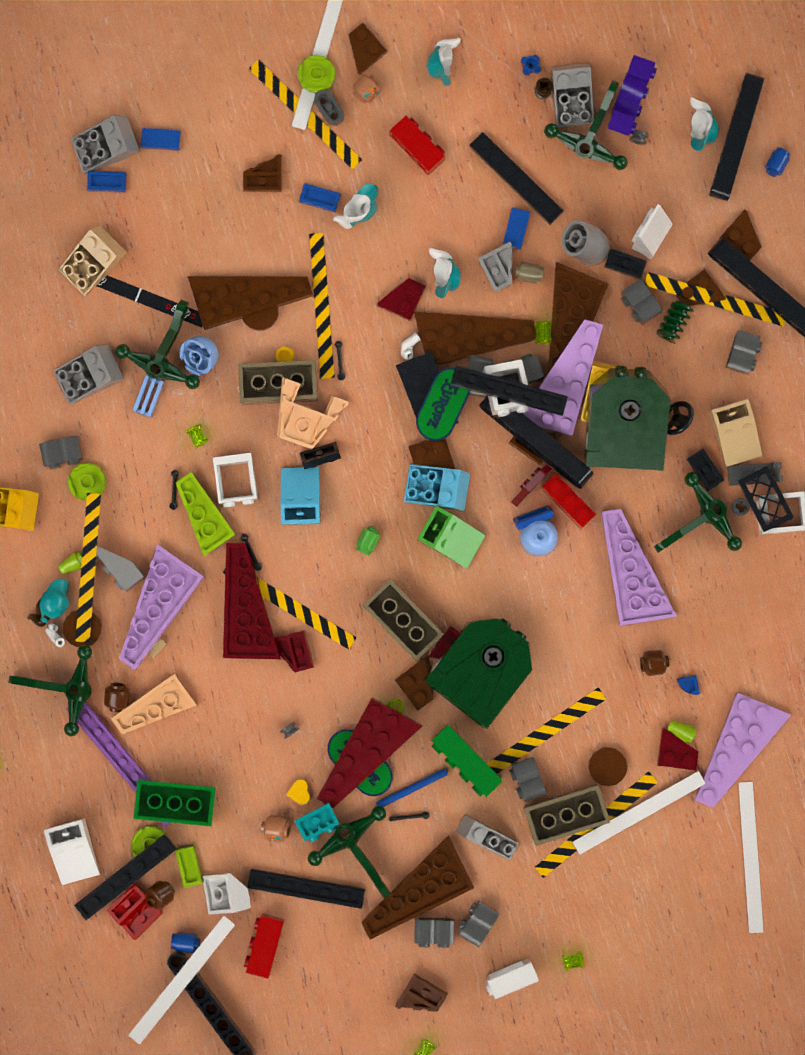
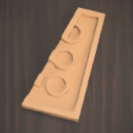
M173 674L115 715L111 720L121 734H125L194 707L197 704L176 674Z

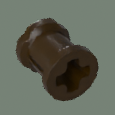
M540 78L536 82L535 95L539 99H547L551 95L553 87L551 80ZM545 86L547 87V90H545V89L542 90V91L540 90V87H542V88H544Z

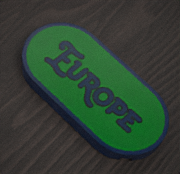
M455 368L443 369L435 376L416 418L417 429L428 440L439 441L451 434L470 394V390L450 385Z
M353 730L338 731L329 740L328 755L334 764H336ZM384 761L357 788L368 796L384 794L390 788L393 780L392 770L388 763Z

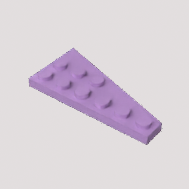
M584 319L539 386L540 389L568 396L563 416L531 407L528 411L523 412L525 416L539 427L573 435L603 324Z
M622 510L601 512L619 626L677 617L631 531Z
M158 544L119 657L123 663L135 671L204 579V576Z
M736 693L703 776L706 784L699 787L694 800L713 808L788 720L791 714Z

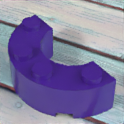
M636 55L633 56L630 62V67L625 75L607 127L610 130L627 136L635 132L637 123L634 121L636 117H639L643 107L640 106L641 99L646 98L649 88L646 86L650 78L654 79L657 68L654 67L655 62Z

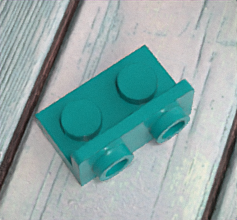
M330 803L294 820L304 841L309 840L310 843L319 839V834L325 831L327 834L333 832L337 828L336 825L340 823Z

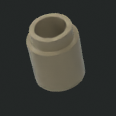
M521 262V265H517L515 276L519 277L518 281L542 282L544 267H539V264Z

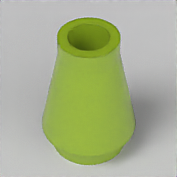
M75 551L62 563L58 564L62 574L81 569L82 551Z
M674 720L671 721L668 727V731L685 743H692L698 730L693 725Z

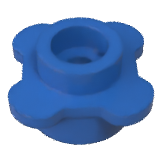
M537 55L521 59L524 75L540 73L541 67L539 66V57Z

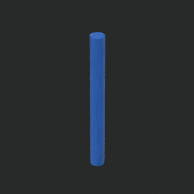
M444 768L377 801L376 804L377 806L385 807L447 776L448 773Z

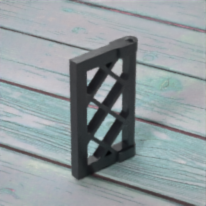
M764 466L762 469L738 480L763 532L794 518L769 466ZM766 473L770 485L760 482V476ZM749 481L756 482L752 493L749 492L745 484ZM758 483L769 487L766 497L755 494ZM771 488L774 489L779 499L778 502L768 499ZM754 496L764 499L761 510L758 509L753 499ZM766 501L777 504L774 515L763 511ZM780 505L783 506L787 514L783 517L776 516ZM762 513L772 516V522L766 525Z

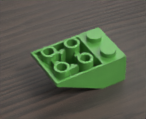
M436 505L417 541L467 569L486 535Z

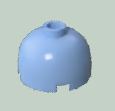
M196 336L182 344L180 358L181 360L184 359L186 364L184 367L189 372L199 376L208 373L216 366L219 352L211 339L204 336Z
M548 520L535 521L521 530L520 542L528 554L536 557L545 556L556 547L558 532L555 526Z

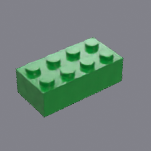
M448 724L431 739L433 742L431 747L439 755L443 753L447 757L445 761L452 768L456 766L460 770L458 774L466 783L470 780L474 784L472 789L480 797L482 795L487 797L503 781Z
M138 780L133 819L212 827L216 787Z

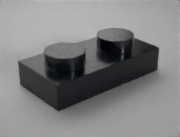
M610 249L604 268L640 280L647 261Z
M336 442L300 452L304 470L341 459Z
M704 449L686 459L694 472L699 476L707 491L724 481Z

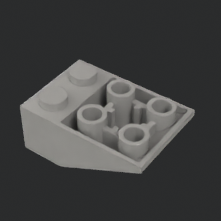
M588 62L551 66L550 73L553 85L552 94L556 125L558 127L592 124L594 112L591 67Z
M113 115L71 138L83 174L125 160L140 152L126 116Z
M109 344L95 346L54 370L69 405L107 389L124 379Z

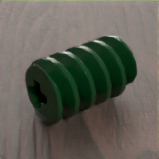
M680 301L671 303L670 307L672 309L667 310L669 316H664L663 320L665 322H662L660 324L661 329L656 331L659 337L674 344L673 339H680L677 332L683 333L684 331L680 326H687L684 318H691L687 312H694L690 306Z

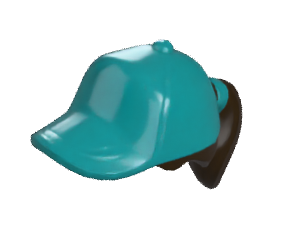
M65 579L54 580L37 602L36 614H30L27 619L32 620L35 625L43 627L50 619L62 616L69 606L67 598L69 582Z

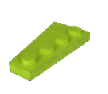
M192 472L176 482L201 551L205 557L236 534Z

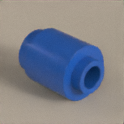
M781 147L773 150L764 166L766 173L772 177L781 176L790 160V153Z
M185 932L172 934L171 949H175L176 952L194 953L200 946V938H197V934Z

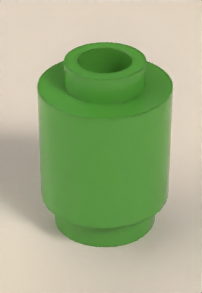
M368 526V529L363 528L356 543V550L368 556L371 552H374L381 537L378 535L379 530Z

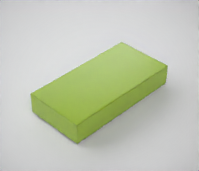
M194 845L175 850L183 887L187 888L202 884L203 879Z

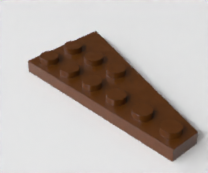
M558 262L555 265L548 373L584 319L594 321L609 285L604 281Z
M188 276L204 330L313 296L307 276Z
M414 312L424 354L432 351L437 365L539 339L534 320Z
M449 835L389 896L384 898L361 921L370 940L474 889Z

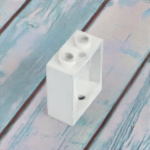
M522 359L485 366L482 373L497 377L518 373L520 383L528 385ZM488 396L492 415H498V417L507 416L510 414L509 412L514 411L523 413L530 408L513 402L498 405L497 398Z
M244 453L213 458L219 504L224 505V507H233L238 502H242L243 505L254 504V500H258L252 454ZM248 463L252 495L224 498L220 467Z
M805 491L782 493L785 499L798 498L801 526L772 528L763 532L758 523L759 535L805 531ZM776 494L768 495V499L778 500ZM756 497V505L761 510L764 499ZM766 501L763 511L768 513V505ZM762 513L766 525L769 524V515Z
M528 957L486 975L487 981L485 986L489 995H494L495 999H498L539 980Z

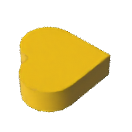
M303 779L297 780L286 795L300 805L308 803L310 799V794L307 791L308 783Z

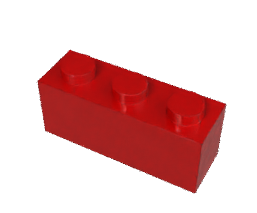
M404 116L389 130V135L429 176L445 161V152L439 145L435 146L431 142L432 138L426 131L422 132L418 128L419 124L412 117L409 119L407 116Z
M556 473L541 487V490L580 529L596 515Z
M266 914L256 918L254 929H257L256 936L251 937L249 948L252 949L251 955L246 956L244 967L247 968L246 973L269 979L285 919Z

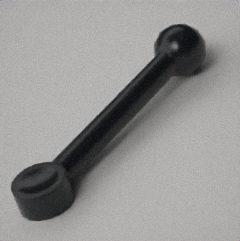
M336 341L335 347L337 348L339 366L337 377L342 381L345 379L341 357L342 342Z
M177 470L171 472L173 477L172 503H170L169 507L172 510L177 509V504L175 503L176 480L179 475Z
M242 534L241 540L247 544L255 564L254 568L260 571L262 565L258 563L248 541V535Z
M425 811L422 814L389 817V821L414 818L428 819L429 813Z

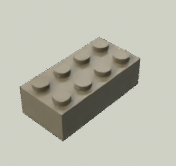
M315 360L238 364L241 405L280 403L283 377L301 384L294 402L318 401Z
M391 579L362 605L415 661L444 635Z
M598 784L523 807L536 846L610 823Z

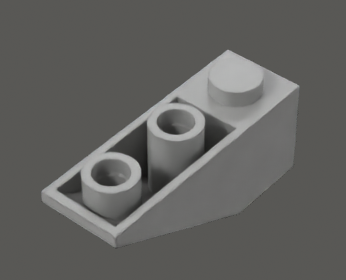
M97 546L96 559H101L105 564L102 567L108 575L112 574L116 578L114 583L120 590L124 589L128 592L146 578L134 562Z
M465 814L455 831L466 839L508 860H511L519 845L518 842Z

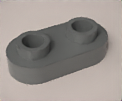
M318 91L314 97L315 106L326 122L332 126L341 124L344 119L342 108L329 91ZM321 99H327L325 104H322L320 101ZM337 114L338 118L332 119L331 115Z

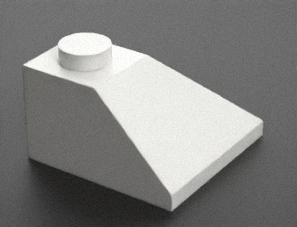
M230 873L202 876L209 915L234 913L251 908L248 888Z

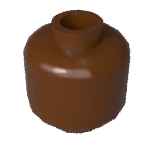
M661 650L646 651L643 657H640L641 671L645 672L647 676L664 674L666 667H669L670 664L669 657L665 656Z
M111 683L110 686L105 688L104 705L110 708L112 712H121V709H125L129 705L130 690L123 683Z
M157 881L145 893L147 905L158 910L163 909L174 899L175 891L173 886L167 881Z

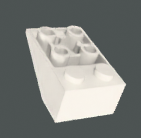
M657 204L655 209L651 207L631 241L634 243L632 249L650 260L673 225L659 204Z
M85 818L44 830L48 848L62 885L100 875Z

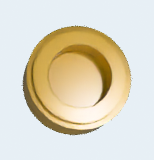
M287 346L280 347L275 353L277 362L294 361V352Z

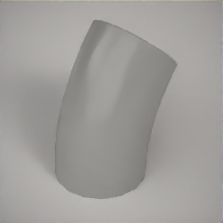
M575 220L566 226L562 234V247L565 253L576 257L584 265H599L607 258L610 248L609 239L604 231L595 225Z

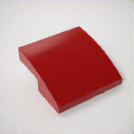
M135 883L107 910L118 925H121L133 940H137L163 914L162 910L151 908L147 905L145 892Z

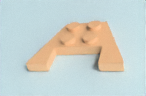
M283 377L277 436L313 449L327 432L328 426L339 417L338 414L343 408L347 407L349 402L331 395L325 413L294 403L301 384Z

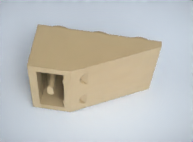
M101 226L95 227L87 232L58 270L86 296L118 265L127 252Z
M748 399L713 409L708 413L725 467L762 456L756 423Z

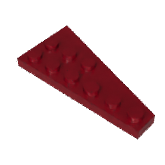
M226 543L223 658L281 660L247 544Z
M372 697L319 793L317 800L324 804L330 803L332 808L337 806L423 725Z

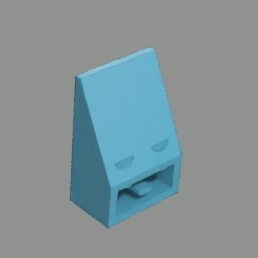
M410 464L404 502L436 507L437 505L443 509L464 511L470 473L457 469Z
M319 467L305 470L304 468H281L282 526L320 525Z

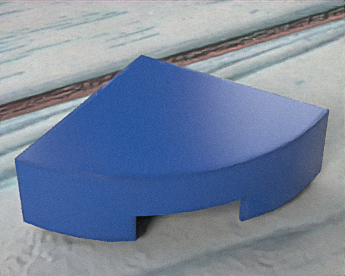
M696 675L677 679L679 686L685 692L693 695L700 694Z

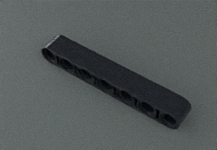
M746 73L710 190L709 196L724 201L729 200L763 86V77Z
M720 238L708 251V255L765 305L774 309L773 311L799 334L805 337V307L726 240Z
M488 395L479 404V407L488 416L577 488L582 489L593 476V471L523 413L514 411L509 412V415L503 417L492 415ZM497 398L498 405L510 403L506 400Z
M175 951L168 957L167 964L176 976L189 959L183 952ZM179 956L182 964L179 966L174 965L172 958ZM197 972L194 979L184 989L233 1055H241L244 1051H248L251 1055H256L253 1046ZM195 989H204L205 996L198 997ZM214 1004L217 1011L214 1013L209 1012L207 1005ZM221 1019L226 1020L228 1027L225 1029L220 1028L218 1021ZM233 1035L238 1036L240 1043L232 1044L230 1037Z

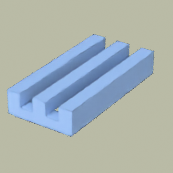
M146 375L132 411L151 418L164 381L153 379ZM151 381L144 403L140 410L139 406L145 393L146 387L148 385V382ZM156 383L158 384L149 411L146 412L147 404Z

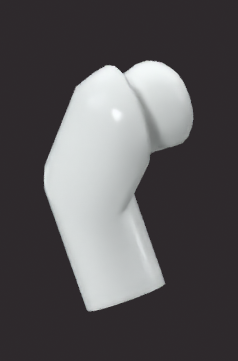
M416 333L412 334L401 344V356L405 360L413 358V346L421 340Z
M51 622L46 627L45 632L56 646L62 647L65 644V640L56 633L58 626Z

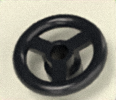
M678 401L670 405L669 413L673 410V415L668 422V435L680 434L692 423L694 410L691 404L686 401ZM679 407H685L688 410V416L682 415L679 412Z

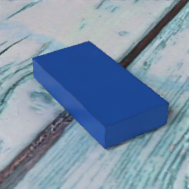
M142 128L141 148L179 151L181 131Z
M88 171L87 190L126 192L127 174L126 172Z
M304 183L299 203L336 213L341 193Z
M516 208L511 209L503 245L511 242L512 248L521 250L530 212Z
M547 505L514 517L513 521L517 529L520 530L528 527L535 521L553 518L554 515L551 508Z

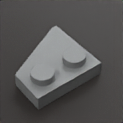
M511 242L478 258L495 293L512 285Z

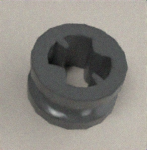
M635 130L634 134H632L633 136L630 137V141L635 144L645 145V138H648V134Z
M743 498L735 500L731 506L732 512L737 516L747 514L750 509L748 501ZM739 502H742V505L746 507L742 512H739V509L736 508Z
M292 722L280 732L285 734L284 738L286 739L297 732L299 728H296L295 722Z

